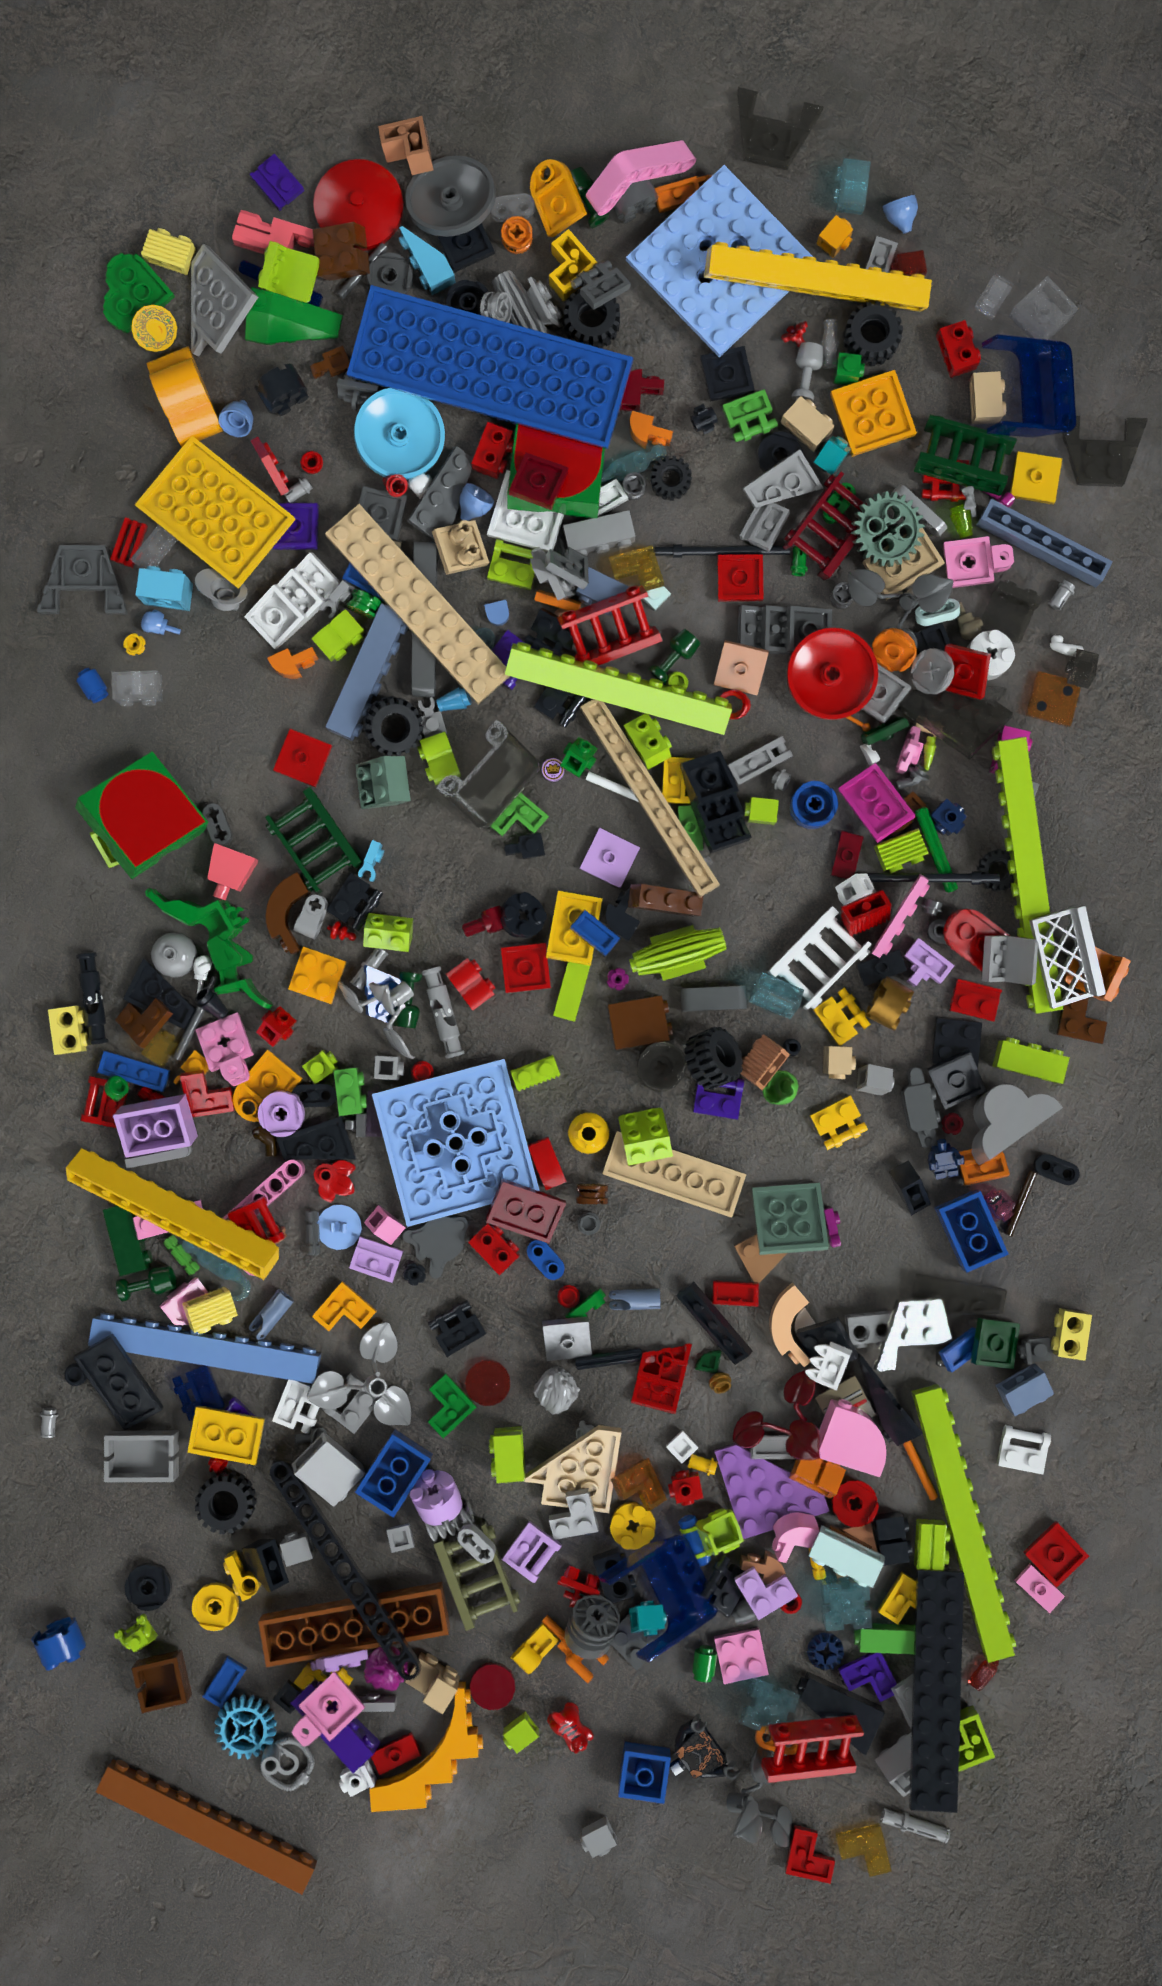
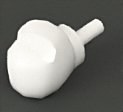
M423 473L409 479L408 487L421 499L433 479L429 474Z
M207 955L195 958L193 963L194 979L198 980L197 994L203 989L204 980H207L208 971L212 967L211 958Z

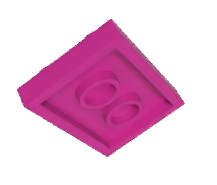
M876 763L838 788L840 794L877 843L915 818L913 811Z

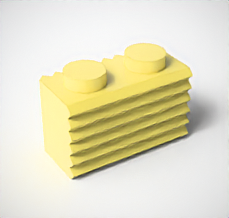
M158 228L157 231L149 229L141 255L147 263L188 275L196 249L188 237L179 235L178 238L170 236L168 231Z
M226 1287L218 1288L182 1303L190 1329L194 1333H206L211 1330V1326L218 1323L220 1325L228 1324L233 1321V1317L238 1316L231 1292Z

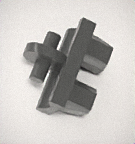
M347 372L342 379L338 378L337 381L338 398L344 399V402L352 403V410L357 411L359 404L363 405L369 397L378 392L376 384L357 382V379L348 377Z

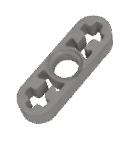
M899 484L892 491L897 492L898 498L901 495H906L905 502L913 500L911 508L919 507L915 513L916 516L923 515V518L918 522L924 524L925 528L932 535L940 537L947 529L944 521L907 487Z

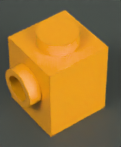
M835 215L820 233L816 244L834 258L841 249L846 250L852 242L853 228L846 219Z

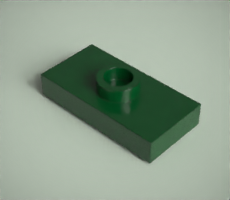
M898 716L885 724L861 734L860 737L866 745H871L879 740L884 742L893 738L894 733L910 725L906 718Z

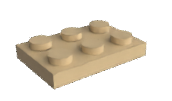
M923 528L919 529V532L923 533L924 537L917 539L922 545L914 546L917 553L909 554L910 560L908 561L902 559L901 565H896L894 562L892 567H888L887 563L879 567L878 561L875 564L870 563L871 556L863 561V565L867 570L874 571L883 578L885 588L881 592L882 594L903 591L914 584L919 576L930 574L944 565V560ZM889 545L886 546L885 548H883V550H884V551H887L888 548H889Z

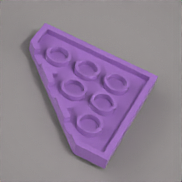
M736 1443L714 1450L743 1539L774 1530L773 1525L775 1522L789 1513L799 1512L817 1516L829 1512L825 1496L790 1479V1471L773 1464V1462L767 1459H750V1451Z

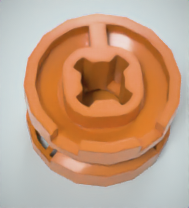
M514 216L504 222L501 235L502 244L505 249L514 254L526 252L531 247L533 241L532 226L529 221L523 217Z

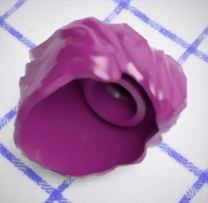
M391 1646L392 1652L396 1655H400L399 1650L396 1647ZM377 1647L368 1655L363 1671L365 1682L367 1684L371 1683L375 1689L397 1690L400 1683L404 1682V1679L400 1677L383 1649ZM406 1662L404 1665V1670L408 1674V1662Z

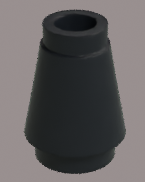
M206 987L196 995L195 1001L198 1007L219 1020L227 1015L228 1009L217 993L214 992V989Z

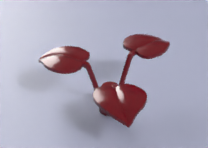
M806 1370L793 1375L784 1387V1399L788 1403H794L793 1407L800 1418L790 1424L789 1430L763 1422L762 1413L751 1411L743 1415L737 1422L733 1432V1442L743 1448L755 1447L764 1436L763 1427H769L790 1435L785 1444L786 1451L790 1456L800 1460L820 1459L819 1429L815 1424L806 1422L807 1418L803 1416L798 1405H807L815 1392V1381L808 1377L805 1372Z

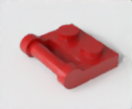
M89 1076L88 1083H90L84 1114H81L80 1121L117 1128L113 1115L121 1106L126 1105L128 1093L119 1101H114L106 1094L104 1089L98 1117L93 1116L99 1085L104 1086L108 1079Z
M265 1196L228 1213L230 1220L238 1227L250 1230L264 1240L277 1243L285 1238L283 1231L279 1230L266 1205L268 1201ZM255 1209L260 1211L272 1236H266L254 1212Z

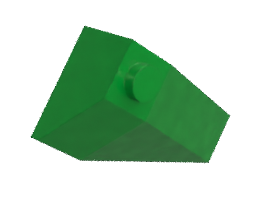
M251 287V290L258 296V299L246 315V341L264 345H275V343L280 342L296 343L299 340L310 339L315 341L339 337L343 315L275 292Z

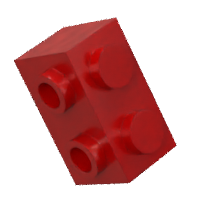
M966 320L940 328L936 338L950 378L976 370L981 360V354L979 349L974 346L973 331L970 326H967Z
M487 422L471 463L472 470L498 479L500 473L504 474L508 463L505 460L508 452L512 453L513 431Z
M487 1223L468 1243L498 1275H501L520 1256L517 1252L520 1248L511 1239L507 1241L502 1236L504 1231L500 1227Z

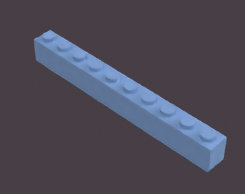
M100 1313V1316L92 1319L88 1346L114 1334L125 1352L311 1384L318 1377L322 1353H317L315 1348L303 1347V1350L294 1349L292 1344L281 1343L280 1346L271 1345V1341L268 1340L252 1342L245 1336H235V1339L226 1337L227 1334L221 1332H213V1335L199 1334L198 1332L194 1333L191 1329L190 1331L181 1330L182 1326L168 1324V1327L159 1326V1322L156 1321L139 1323L133 1317H123V1320L116 1319L113 1314Z

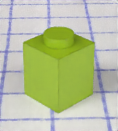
M751 797L749 803H745L744 816H748L747 822L775 825L777 823L779 800Z
M525 1711L504 1727L503 1741L510 1750L513 1748L518 1754L539 1737V1728Z

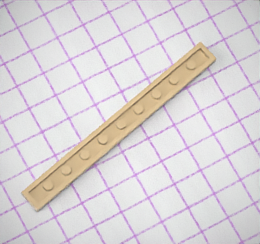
M593 699L582 705L580 710L699 898L717 888L719 882L605 703Z

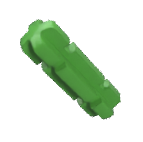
M174 1235L169 1236L164 1240V1246L171 1250L170 1253L181 1266H185L184 1270L188 1275L191 1276L196 1273L200 1268L199 1265L191 1260V1255L181 1244H178L179 1241Z

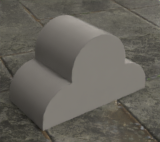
M1004 1084L991 1089L976 1101L973 1109L975 1123L980 1129L972 1141V1154L978 1165H981L991 1160L1063 1107L1056 1099L1049 1095L1036 1094L1028 1098L1021 1089L1013 1085Z

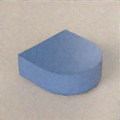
M506 600L484 605L487 619L491 624L501 626L508 621L509 610Z

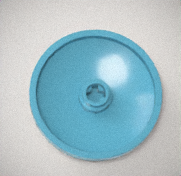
M387 388L373 394L361 406L354 424V441L361 459L375 473L385 478L392 474H400L406 480H409L423 473L425 474L437 462L444 446L445 429L440 413L429 399Z

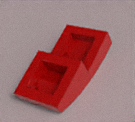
M549 1137L528 1145L545 1190L567 1182Z

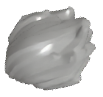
M555 1366L543 1373L535 1384L533 1392L534 1396L539 1399L540 1405L544 1406L546 1410L554 1415L568 1410L578 1398L580 1388L577 1387L573 1376L562 1367Z

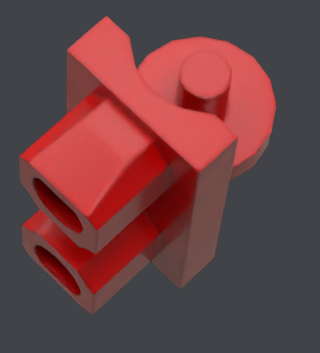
M568 1566L563 1576L559 1577L557 1584L574 1591L572 1593L565 1590L563 1597L570 1599L569 1607L574 1608L576 1602L583 1598L579 1596L580 1593L586 1596H599V1577L588 1574L585 1583L581 1584L576 1582L580 1570Z

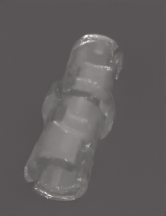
M835 319L823 321L824 332L823 340H821V345L823 346V368L830 369L836 367V351L839 341L837 340L838 321Z

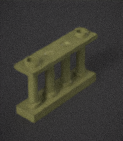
M483 1520L481 1523L482 1532L495 1544V1530L492 1524L488 1526L487 1520ZM439 1537L437 1541H434L435 1550L466 1631L475 1628V1620L482 1614L508 1604L511 1605L513 1613L518 1611V1603L521 1602L516 1589L512 1590L497 1547L492 1561H494L499 1574L466 1586V1584L462 1585L459 1576H462L461 1573L484 1565V1563L478 1562L475 1558L460 1564L454 1563L451 1555L454 1554V1551L463 1548L458 1540L450 1543V1541L446 1542L445 1538ZM502 1582L506 1592L505 1596L477 1607L469 1605L467 1598L470 1597V1594Z

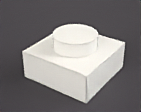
M683 1430L666 1445L667 1449L681 1464L698 1449V1446Z

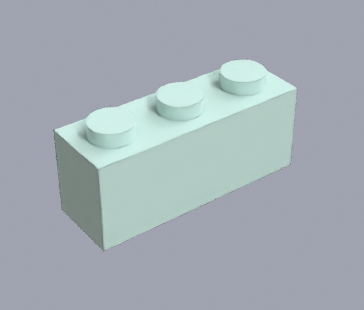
M821 1525L809 1553V1557L816 1564L821 1566L827 1565L833 1568V1571L838 1575H848L854 1578L857 1584L863 1587L868 1585L872 1588L885 1560V1556Z

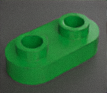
M601 1288L597 1289L574 1307L565 1317H587L586 1312L591 1308L596 1310L606 1302L603 1299L606 1294Z

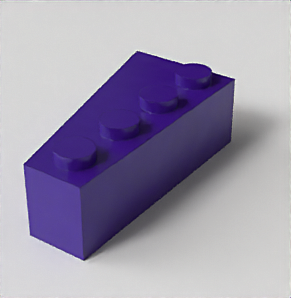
M316 1678L291 1702L302 1717L305 1713L299 1707V1704L322 1683V1681H318ZM327 1701L328 1707L326 1709L336 1712L338 1710L336 1707L337 1701ZM356 1717L331 1741L323 1733L319 1735L353 1774L374 1755L381 1742Z

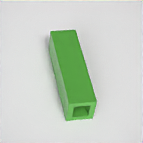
M858 1623V1630H854L853 1641L860 1652L914 1654L915 1625Z

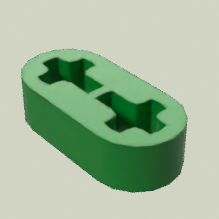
M842 483L844 487L856 495V490L852 484ZM834 491L827 502L833 507L837 505V510L844 515L851 503L846 499L842 502L839 501L841 495ZM822 510V518L826 523H837L835 519L829 517Z

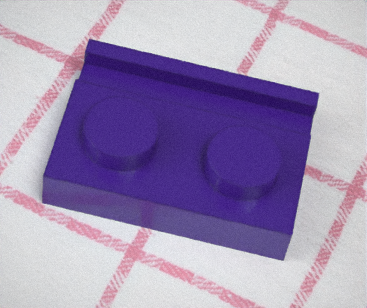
M275 153L257 167L258 169L254 173H250L251 179L279 211L304 192L303 186Z

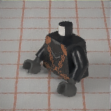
M696 1714L693 1720L680 1726L674 1745L678 1758L670 1763V1768L676 1776L687 1769L693 1778L727 1777L730 1780L736 1779L740 1770L735 1771L733 1768L737 1763L732 1760L728 1765L726 1764V1754L707 1729V1721L703 1723L700 1719V1714Z

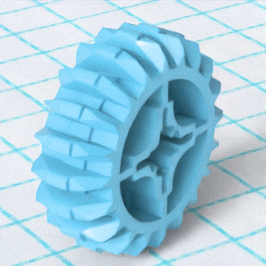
M243 1694L240 1697V1701L233 1697L231 1703L226 1702L223 1706L224 1709L219 1710V1717L215 1720V1724L218 1727L215 1728L214 1732L215 1734H220L216 1739L217 1742H224L221 1747L222 1750L230 1749L229 1756L236 1752L238 1753V1759H241L242 1754H245L248 1760L251 1758L252 1753L255 1757H258L260 1750L264 1752L266 1744L271 1745L274 1739L272 1736H275L277 1732L274 1729L277 1725V1720L272 1719L275 1715L274 1711L267 1712L270 1708L269 1704L261 1705L263 1702L262 1698L255 1702L254 1695H251L249 1700H247ZM242 1711H249L253 1714L246 1715ZM229 1717L233 1720L236 1728L233 1734H231L228 1726ZM259 1719L263 1724L262 1737L258 1734L259 1730L256 1727ZM251 1723L250 1728L247 1727L241 1730L242 1726H246ZM240 1739H246V1740H248L250 1743L241 1742V1741H239V1740H240Z

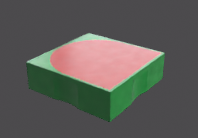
M516 424L507 493V509L532 512L550 511L570 516L598 518L605 448ZM526 452L569 467L568 475L552 510L509 495V488Z
M153 751L78 797L75 809L94 833L106 843L113 857L131 880L158 863L167 853L181 848L205 832L209 823Z

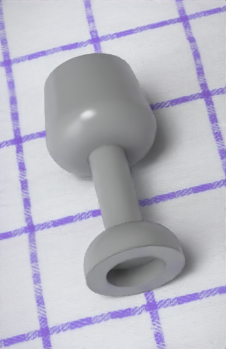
M803 342L796 357L797 366L803 369L801 385L799 389L794 390L791 398L797 401L802 396L805 400L809 399L813 402L814 394L809 390L812 371L820 369L823 364V346L813 342Z

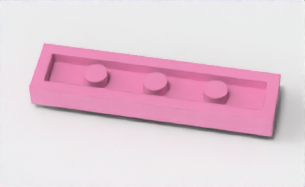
M919 874L871 950L873 955L880 958L882 954H888L893 946V943H891L894 935L899 936L905 927L904 919L907 915L912 916L918 906L915 904L918 897H924L930 886L927 884L929 882L927 877Z

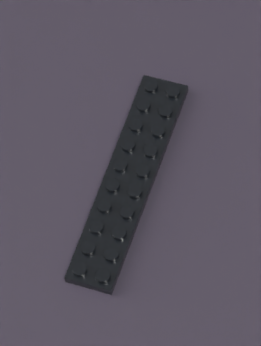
M917 1569L909 1798V1808L913 1811L957 1813L964 1596L963 1571Z

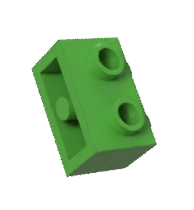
M359 1068L334 1070L339 1116L364 1113V1108H367L366 1094H362V1085H365L363 1072H360Z

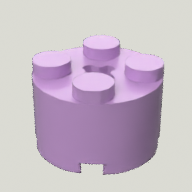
M432 1469L425 1470L410 1492L412 1502L422 1521L426 1524L433 1526L442 1525L441 1522L453 1520L461 1511V1494L453 1477L447 1472L433 1471Z

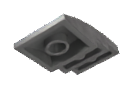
M741 605L738 607L737 643L768 650L769 654L791 655L795 647L811 633L825 628H832V609L791 605L788 607L769 605L764 607Z

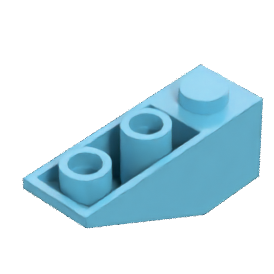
M399 227L401 236L398 237L404 250H409L411 254L409 260L414 270L418 269L422 276L419 279L425 290L429 289L431 295H434L455 284V275L445 256L405 227Z

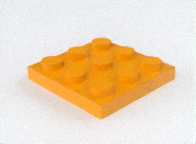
M895 370L830 392L845 439L851 448L850 453L852 457L916 436L917 434Z

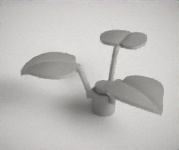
M339 981L338 986L345 1000L358 1013L363 1012V1006L378 1001L390 1015H393L387 1026L383 1029L387 1040L401 1055L411 1059L415 1058L408 1051L402 1038L392 1028L401 1010L406 1007L404 1003L414 996L408 984L402 981L395 988L389 989V985L370 982L368 985L374 997L361 1001L349 987Z
M384 1322L373 1326L363 1335L360 1341V1354L365 1359H372L371 1363L374 1375L369 1376L363 1386L344 1385V1379L339 1373L326 1371L315 1379L307 1394V1399L317 1407L336 1409L347 1401V1393L344 1389L367 1391L375 1397L381 1396L373 1405L374 1415L378 1421L386 1425H409L411 1421V1406L407 1394L397 1386L387 1388L386 1382L379 1377L380 1373L376 1365V1360L381 1363L388 1362L394 1358L397 1352V1339L390 1324Z

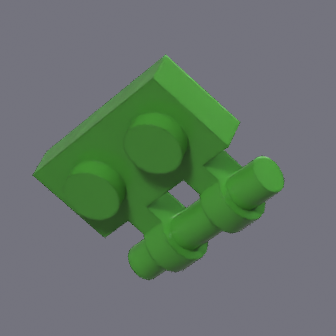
M765 389L722 405L729 427L739 426L740 428L739 432L733 434L735 443L741 440L748 441L754 435L766 434L770 432V429L778 427L775 418L768 421L765 415L772 413L773 409ZM757 418L759 424L748 428L746 422Z

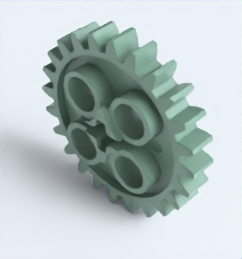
M888 491L883 492L882 497L879 493L874 494V500L867 498V505H859L862 512L854 513L858 521H854L851 524L856 526L857 530L852 531L851 534L857 535L858 538L853 543H860L861 546L857 549V552L865 551L863 559L871 556V564H875L878 561L879 567L884 566L885 563H887L888 567H892L894 562L896 565H901L902 559L908 561L910 560L909 554L917 553L914 546L922 545L917 539L924 537V534L919 532V529L925 527V525L918 522L923 518V515L916 516L915 513L919 507L911 508L913 500L905 502L906 495H901L898 498L897 492H892L889 496ZM889 507L894 510L893 519H890L887 515ZM901 517L904 518L901 523L889 529V533L881 535L875 542L872 541V538L885 531L888 525L896 523ZM871 520L876 523L875 532L869 529ZM901 527H904L907 531L905 538L900 536L899 530ZM883 540H886L889 544L887 551H884L881 547Z

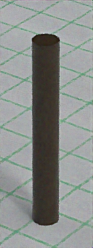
M1029 1170L1004 1234L1013 1236L1037 1173Z

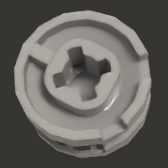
M486 292L480 304L481 315L509 323L512 315L510 296L506 292Z

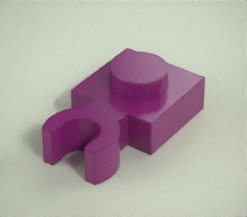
M825 1207L824 1215L830 1245L832 1248L841 1246L837 1227L840 1224L839 1214L837 1211H833L832 1207Z

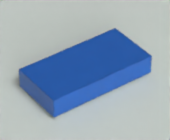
M586 910L581 913L570 927L571 930L605 957L620 940L619 936Z
M970 1328L939 1351L947 1371L954 1372L971 1359L976 1328Z
M227 1656L204 1693L203 1698L222 1709L247 1667Z

